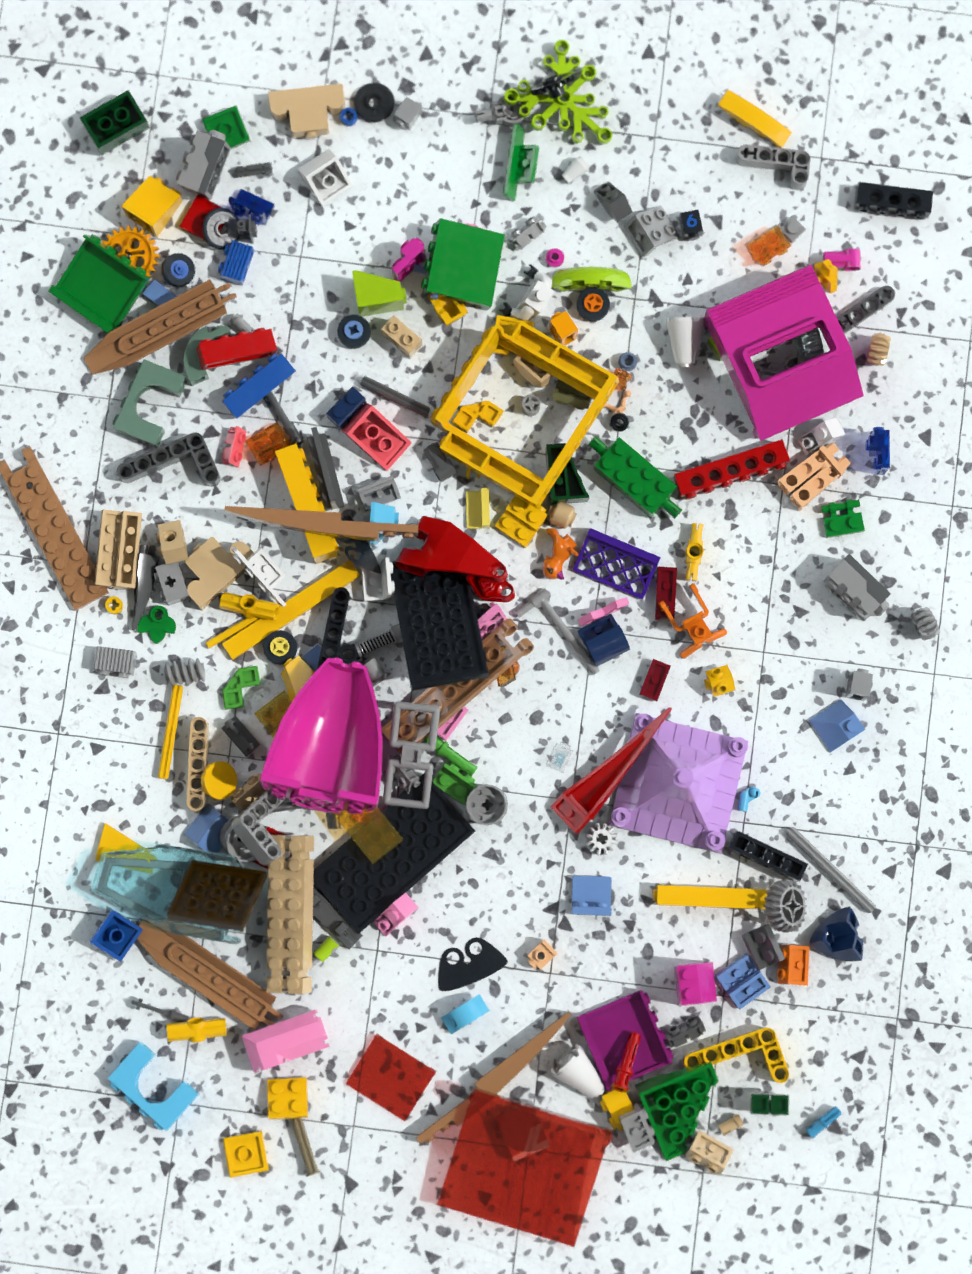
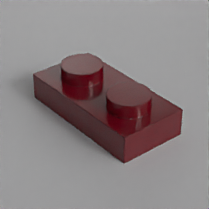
M653 659L639 695L657 702L671 665Z

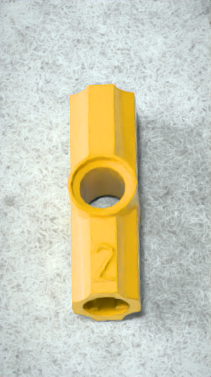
M227 592L222 594L219 605L220 609L241 613L246 618L259 617L273 621L277 619L280 608L278 603L259 600L251 594L241 596Z
M195 1017L187 1020V1022L166 1024L168 1042L181 1040L202 1042L206 1038L227 1036L225 1018L205 1020L204 1018Z

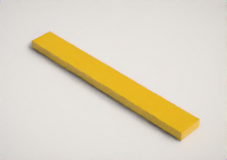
M348 560L286 601L287 605L284 607L280 605L279 615L275 621L260 618L222 643L232 660L236 659L265 640L270 633L280 630L330 597L336 588H344L361 575L353 563Z

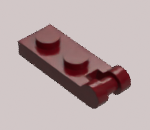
M658 566L655 620L668 619L658 604L661 601H664L666 606H669L673 618L675 617L676 567Z

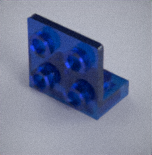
M240 189L236 198L230 196L228 199L231 210L237 216L248 217V214H250L252 221L255 220L256 225L261 223L266 226L275 207L274 203L243 189Z

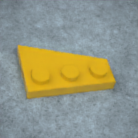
M105 823L95 861L104 862V858L147 860L150 863L149 860H156L157 855ZM123 867L152 874L154 870L151 868Z

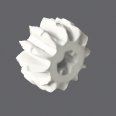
M596 823L597 831L590 827L589 831L593 835L586 834L585 836L592 839L587 841L586 845L593 844L594 846L590 848V852L597 848L596 855L598 856L601 853V849H603L604 855H608L607 847L612 852L615 850L610 844H618V841L612 840L618 834H610L614 828L611 826L607 831V823L603 824L602 829H600L599 823ZM599 834L607 838L604 841L605 844L597 842L596 838H599Z

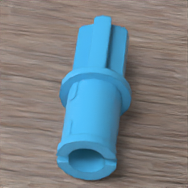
M834 1106L823 1116H818V1119L806 1127L805 1130L813 1139L825 1128L828 1129V1125L841 1116L842 1113L838 1107Z

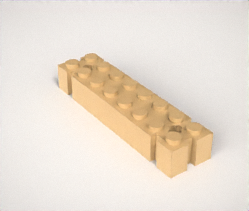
M271 835L281 848V856L268 864L267 969H271V976L266 978V993H311L312 977H307V970L312 969L314 859H309V852L314 851V836Z

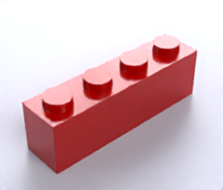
M265 328L256 329L252 333L240 332L232 337L224 335L219 337L218 340L213 341L205 339L200 341L196 348L202 370L270 357L277 351L272 329L265 330Z

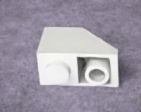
M834 418L822 422L797 439L805 455H808L823 445L827 446L844 436L845 433L838 419Z

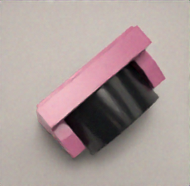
M493 602L489 605L482 603L475 607L483 641L507 618L502 609Z

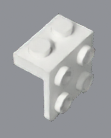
M385 557L381 562H378L381 574L361 567L363 602L386 601L392 595V592L395 591L394 581H391L390 574L393 573V563L389 561V557Z

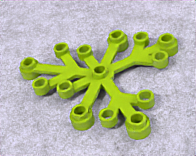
M560 39L554 45V52L558 55V64L551 55L545 56L542 63L545 68H551L558 75L578 68L580 58L572 56L566 64L565 55L568 53L570 46L566 40ZM561 47L564 49V51L561 52L558 50V48ZM545 60H550L552 63L547 64ZM576 60L578 64H573L571 61ZM585 65L581 71V76L568 89L567 84L563 86L566 93L550 99L549 94L532 95L530 92L532 87L527 80H521L517 86L521 93L526 94H519L513 88L506 90L504 94V102L508 105H515L517 102H527L519 108L518 113L522 118L528 117L530 110L539 102H553L543 114L533 116L531 127L536 131L543 130L547 120L560 108L558 127L562 131L568 130L570 126L568 109L573 113L574 133L572 141L579 144L584 138L581 121L597 135L599 143L608 144L612 139L613 134L609 128H600L588 117L598 116L600 119L606 118L609 113L606 106L592 108L578 107L575 104L584 103L586 106L594 104L595 96L591 93L573 95L586 81L594 80L597 71L592 65ZM585 73H590L591 77H587ZM525 84L527 88H521L520 85ZM512 96L514 100L510 101L508 97ZM564 97L566 101L563 102L560 100V98ZM586 98H591L592 102H588ZM526 109L528 113L524 114L521 110ZM600 110H604L606 114L602 115ZM535 122H540L541 126H536ZM565 122L567 123V126L564 127L561 125V123ZM575 135H579L581 139H576ZM601 135H605L607 139L603 140Z

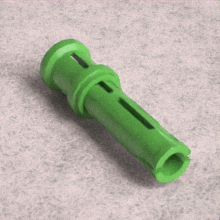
M437 737L436 755L443 756L472 777L478 767L449 747L447 741L444 742ZM427 738L424 743L428 744L429 738Z

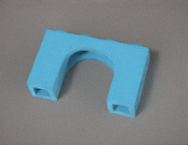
M139 1042L108 1077L111 1081L109 1084L116 1091L121 1090L126 1094L124 1098L132 1105L136 1103L140 1107L139 1112L146 1118L150 1116L154 1120L153 1124L162 1131L164 1129L167 1131L200 1094L184 1081L164 1102L155 1103L144 1098L138 1086L139 1076L156 1054L143 1042Z

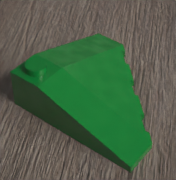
M711 1062L652 1077L635 1085L666 1161L685 1153L687 1149L685 1143L688 1136H693L699 1123L696 1119L700 1111L705 1110L710 1099L707 1095L711 1087L716 1086L718 1082Z

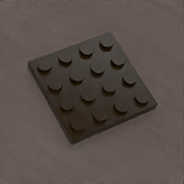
M192 860L166 913L167 920L243 932L266 881L267 872Z

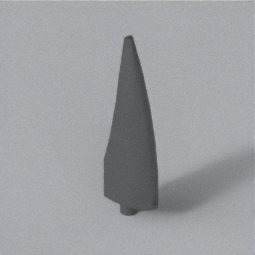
M142 544L138 553L132 630L136 629L149 601L155 581V567L158 566L159 562L158 556L147 554L148 545Z

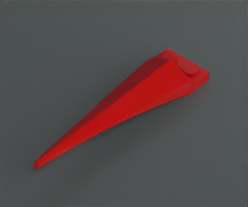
M671 707L662 712L640 733L597 768L564 791L552 804L551 808L575 833L579 834L586 824L594 819L672 711Z

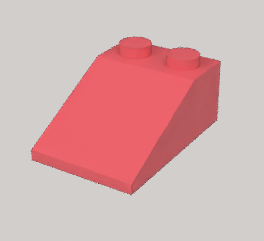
M365 403L341 430L386 471L412 443L377 409L368 403Z

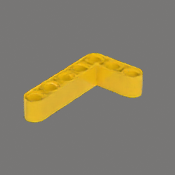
M767 1027L688 1053L683 1059L685 1068H689L687 1060L691 1056L697 1058V1065L711 1062L714 1065L761 1049L771 1079L778 1083H784L789 1078V1070L776 1033L773 1029ZM764 1031L771 1033V1039L768 1042H764L761 1038ZM746 1037H750L753 1040V1045L750 1048H745L743 1045V1040ZM729 1043L734 1046V1052L731 1055H727L724 1051L725 1046ZM772 1049H775L778 1053V1057L774 1061L768 1058V1053ZM709 1050H714L716 1053V1058L713 1061H708L706 1058V1053ZM778 1068L784 1071L782 1079L775 1077V1071Z

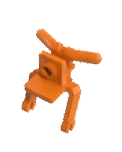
M694 583L689 585L703 611L683 621L682 626L678 627L664 601L658 603L673 629L678 632L687 630L689 638L694 642L680 653L682 659L687 658L703 647L702 644L704 642L708 644L727 634V630L724 628L713 633L709 630L703 620L708 616L709 610Z

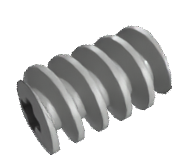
M196 658L195 664H193L191 659L188 660L187 665H185L183 660H181L180 666L177 665L176 661H173L172 667H170L168 662L165 663L166 685H168L169 681L171 685H175L176 679L181 685L184 678L188 684L191 682V678L197 683L199 677L205 682L204 663H201L199 658Z

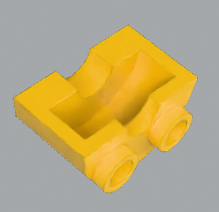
M431 294L427 295L435 308L436 314L442 323H445L446 327L468 313L463 303L459 304L455 299L438 295L437 300L430 298Z

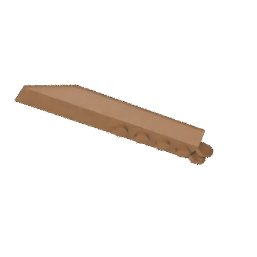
M209 279L109 332L84 357L91 374L94 375L129 366L227 314L224 304L235 299L237 296L235 293H232L221 299L219 293L232 287L230 282L216 289Z
M143 918L139 924L143 931L137 940L158 965L253 1030L257 1028L261 1021L268 1026L275 1024L273 1021L265 1018L268 1011L277 1018H283V1014L271 1007L277 997L271 993H266L264 988L185 934L169 931L157 923Z

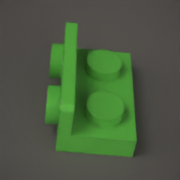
M451 762L449 765L444 763L433 783L464 805L471 791L477 787L474 783L476 780L468 774L465 776L458 772L460 769Z

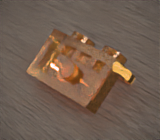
M278 422L245 440L260 466L277 457L275 451L291 446L288 437Z

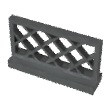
M317 427L311 428L313 436L308 437L307 440L325 509L329 511L345 507L326 433L319 434Z

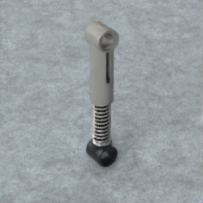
M400 625L392 626L389 632L380 633V636H374L373 639L370 637V640L361 641V644L356 643L354 645L353 643L341 646L338 652L339 658L343 660V663L351 664V662H356L361 657L366 656V653L369 655V652H375L376 649L379 650L378 648H385V645L388 647V644L391 645L394 642L398 644L403 643ZM346 650L353 651L354 655L351 659L343 657V653Z

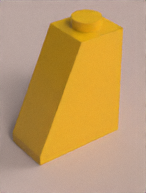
M297 656L294 660L292 658L287 660L283 665L284 669L281 673L291 703L309 678L315 673L300 656Z

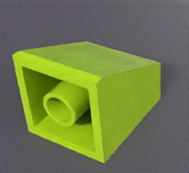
M357 270L352 271L359 316L404 310V304L407 303L405 287L401 288L399 281Z

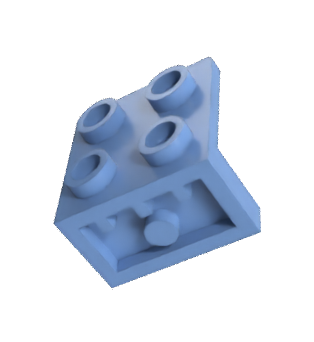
M573 876L572 915L611 916L612 878Z

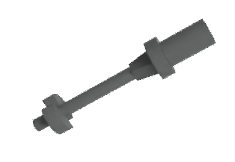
M139 998L138 1002L132 1000L131 1003L137 1005L136 1010H140V1007L156 1011L164 1014L170 1021L174 1019L180 1022H187L189 1017L176 1012L175 1009L162 1010L144 1004L141 998Z

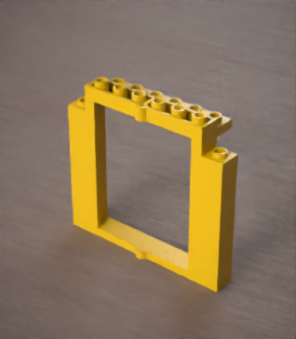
M522 321L519 325L514 326L511 331L512 336L504 333L502 326L495 324V326H491L489 330L487 329L483 333L481 343L476 345L471 353L472 357L463 364L461 374L452 381V388L443 395L439 408L432 412L431 422L433 426L448 434L443 436L439 444L442 453L529 505L539 509L615 390L619 379L613 373ZM498 345L522 357V359L594 400L544 479L448 423Z

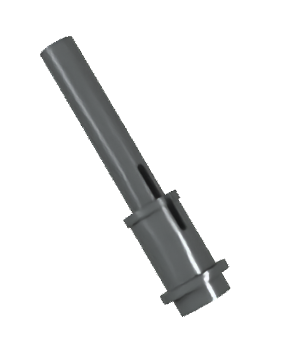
M272 392L268 393L266 397L284 425L283 430H285L291 440L290 444L294 445L297 443V446H300L304 442L303 435H300L294 423L289 421Z

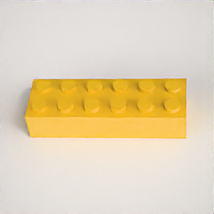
M296 443L275 451L296 510L325 512L322 501H317V498L320 496L316 484H311L310 482L314 479L309 465H304L307 460L303 449H298ZM305 533L316 564L338 557L336 551H339L335 537Z

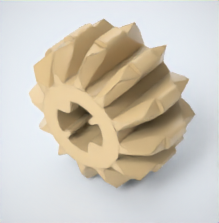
M874 333L872 335L867 356L868 363L876 366L886 364L891 342L890 336L882 333Z

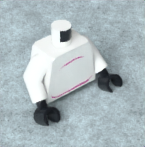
M529 264L528 266L531 267L530 271H524V273L531 279L535 278V280L516 308H512L507 302H504L505 308L499 309V311L506 317L512 316L521 320L533 319L541 312L554 292L551 289V278Z

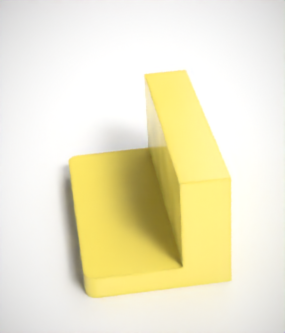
M481 488V491L466 492L467 529H490L489 488Z

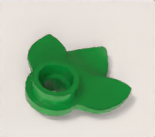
M154 606L148 615L141 617L137 629L138 633L149 632L152 641L158 644L164 639L166 632L170 634L175 633L176 623L174 619L168 616V612L163 606ZM157 612L162 613V617L160 619H157L155 617Z

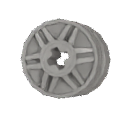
M487 784L478 786L467 797V812L471 819L478 824H496L507 813V797L496 786ZM486 799L493 803V807H490L489 811L482 805L486 803Z
M231 818L220 831L219 839L222 848L238 861L250 862L256 860L242 840H237L239 837L232 829V821L235 818Z

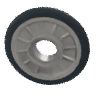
M217 208L209 212L205 217L202 231L205 240L212 247L224 250L227 244L230 245L231 240H239L240 237L236 228V222L239 218L233 211L226 208ZM221 223L226 226L224 234L218 232V226Z

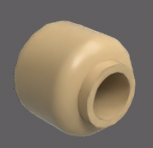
M557 502L556 505L552 504L547 513L550 515V523L562 529L568 526L571 527L577 515L575 508L564 502Z

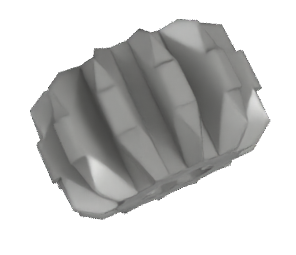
M928 607L920 608L911 614L914 627L922 640L932 639L939 634L940 630L937 621Z

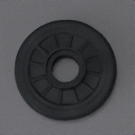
M369 83L362 86L356 93L354 107L362 119L369 122H380L387 119L393 112L395 98L387 86L381 83ZM373 98H377L380 101V104L376 107H372L369 104Z

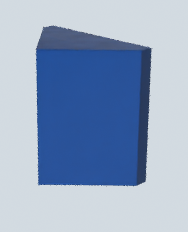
M111 909L89 942L121 962L143 929L121 913Z

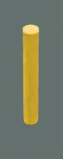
M258 617L252 619L245 618L205 643L210 649L259 619Z

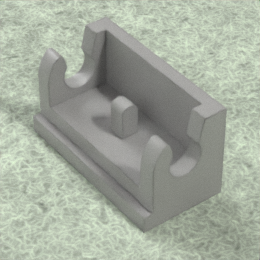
M393 475L357 489L365 512L371 510V502L387 504L401 498Z

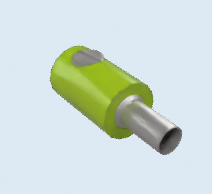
M330 936L313 952L315 956L312 958V968L319 961L324 962L339 947Z

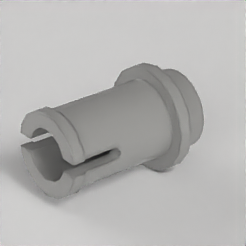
M237 313L230 319L231 325L235 326L240 332L252 333L254 330L242 318V314L239 315Z

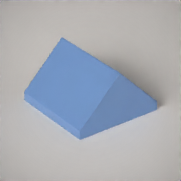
M208 803L184 834L212 857H215L222 849L219 839L220 831L229 819Z

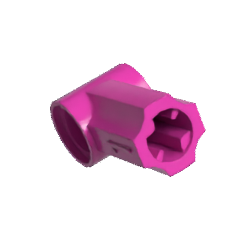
M851 248L844 251L823 253V261L829 259L837 269H844L845 271H858L861 269L860 249Z

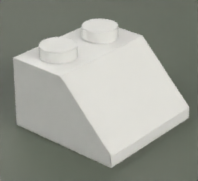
M327 149L298 169L305 183L322 206L353 186L339 159L330 149Z

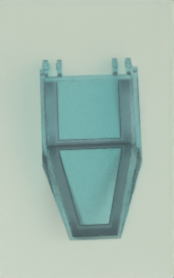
M164 844L149 848L140 847L137 850H120L101 854L91 891L168 933L228 944H239L241 942V939L237 936L227 935L228 929L167 920L166 915L192 860L246 868L241 865L235 856Z

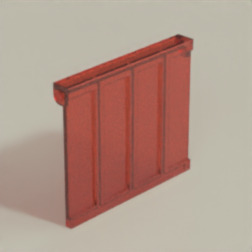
M474 1087L469 1095L467 1111L437 1201V1206L449 1208L574 1247L605 1148L612 1139L611 1129Z

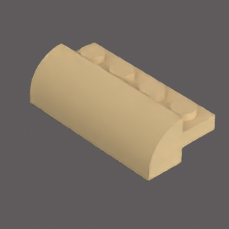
M105 509L101 511L94 586L110 587L117 590L135 589L142 513Z

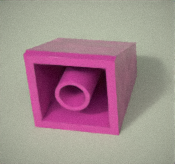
M713 962L674 966L678 1005L683 1006L717 1001Z

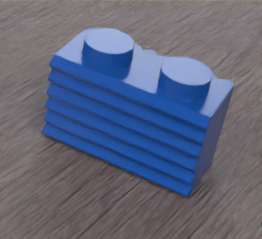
M231 240L230 245H226L224 251L225 261L221 262L218 268V273H220L222 280L243 286L254 254L253 246Z

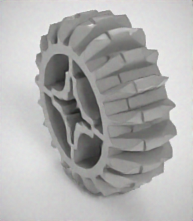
M789 880L776 881L766 891L767 897L764 898L766 910L764 914L767 915L766 921L770 922V927H773L778 932L789 933L796 931L798 927H801V922L805 921L804 915L807 914L805 912V907H807L805 901L807 898L804 897L805 891L801 890V885H797V882Z

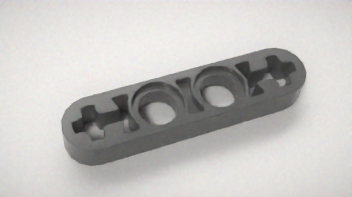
M883 286L838 316L839 324L844 323L846 318L848 320V323L843 327L844 334L890 304L895 297V290L891 286ZM883 291L885 293H890L889 299L885 297L879 302V298L882 297ZM874 301L876 308L869 310L866 307V302ZM851 312H859L861 318L853 320L850 315Z

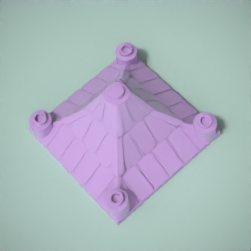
M636 713L629 741L656 718L645 713ZM664 720L618 784L609 826L721 854L725 845L726 832L745 753L748 750V741L741 737L734 738Z

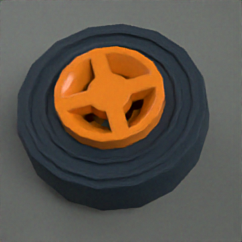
M588 288L579 294L576 308L583 319L596 322L602 320L608 314L610 300L603 290Z

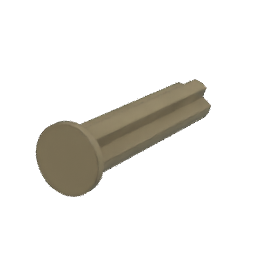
M302 1118L292 1119L293 1129L307 1171L306 1177L320 1173L321 1170L318 1171Z

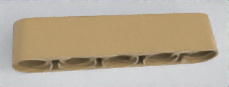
M195 717L190 723L187 806L193 812H201L206 807V794L202 786L199 789H194L192 786L195 779H201L202 773H204L205 767L208 765L209 723L203 717ZM199 721L204 722V729L196 731L195 724ZM199 740L203 741V748L201 750H195V742ZM196 760H202L203 766L199 770L193 767ZM195 798L201 800V805L198 808H193L191 804Z

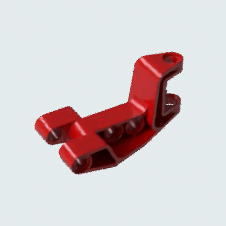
M422 516L417 523L419 528L418 536H415L419 540L424 541L420 549L415 548V550L403 548L394 562L399 569L422 578L428 571L466 574V580L478 598L484 601L510 602L515 598L513 586L506 581L508 572L505 565L449 521ZM499 569L504 571L501 576L497 572ZM509 589L511 593L508 596H502V591Z

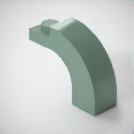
M227 325L216 326L212 329V332H209L205 326L198 330L189 340L184 352V367L192 386L209 379L206 370H202L196 352L198 344L205 339L213 341L218 340L219 337L229 335L230 337L231 334Z

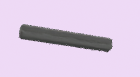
M364 376L361 380V386L424 417H427L430 412V407L367 376Z

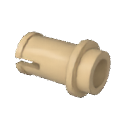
M733 1114L732 1118L718 1125L723 1136L737 1128H742L741 1126L744 1123L739 1114L736 1116Z

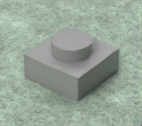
M793 216L779 229L791 243L806 230Z

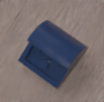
M612 614L577 630L596 667L630 650L628 641Z

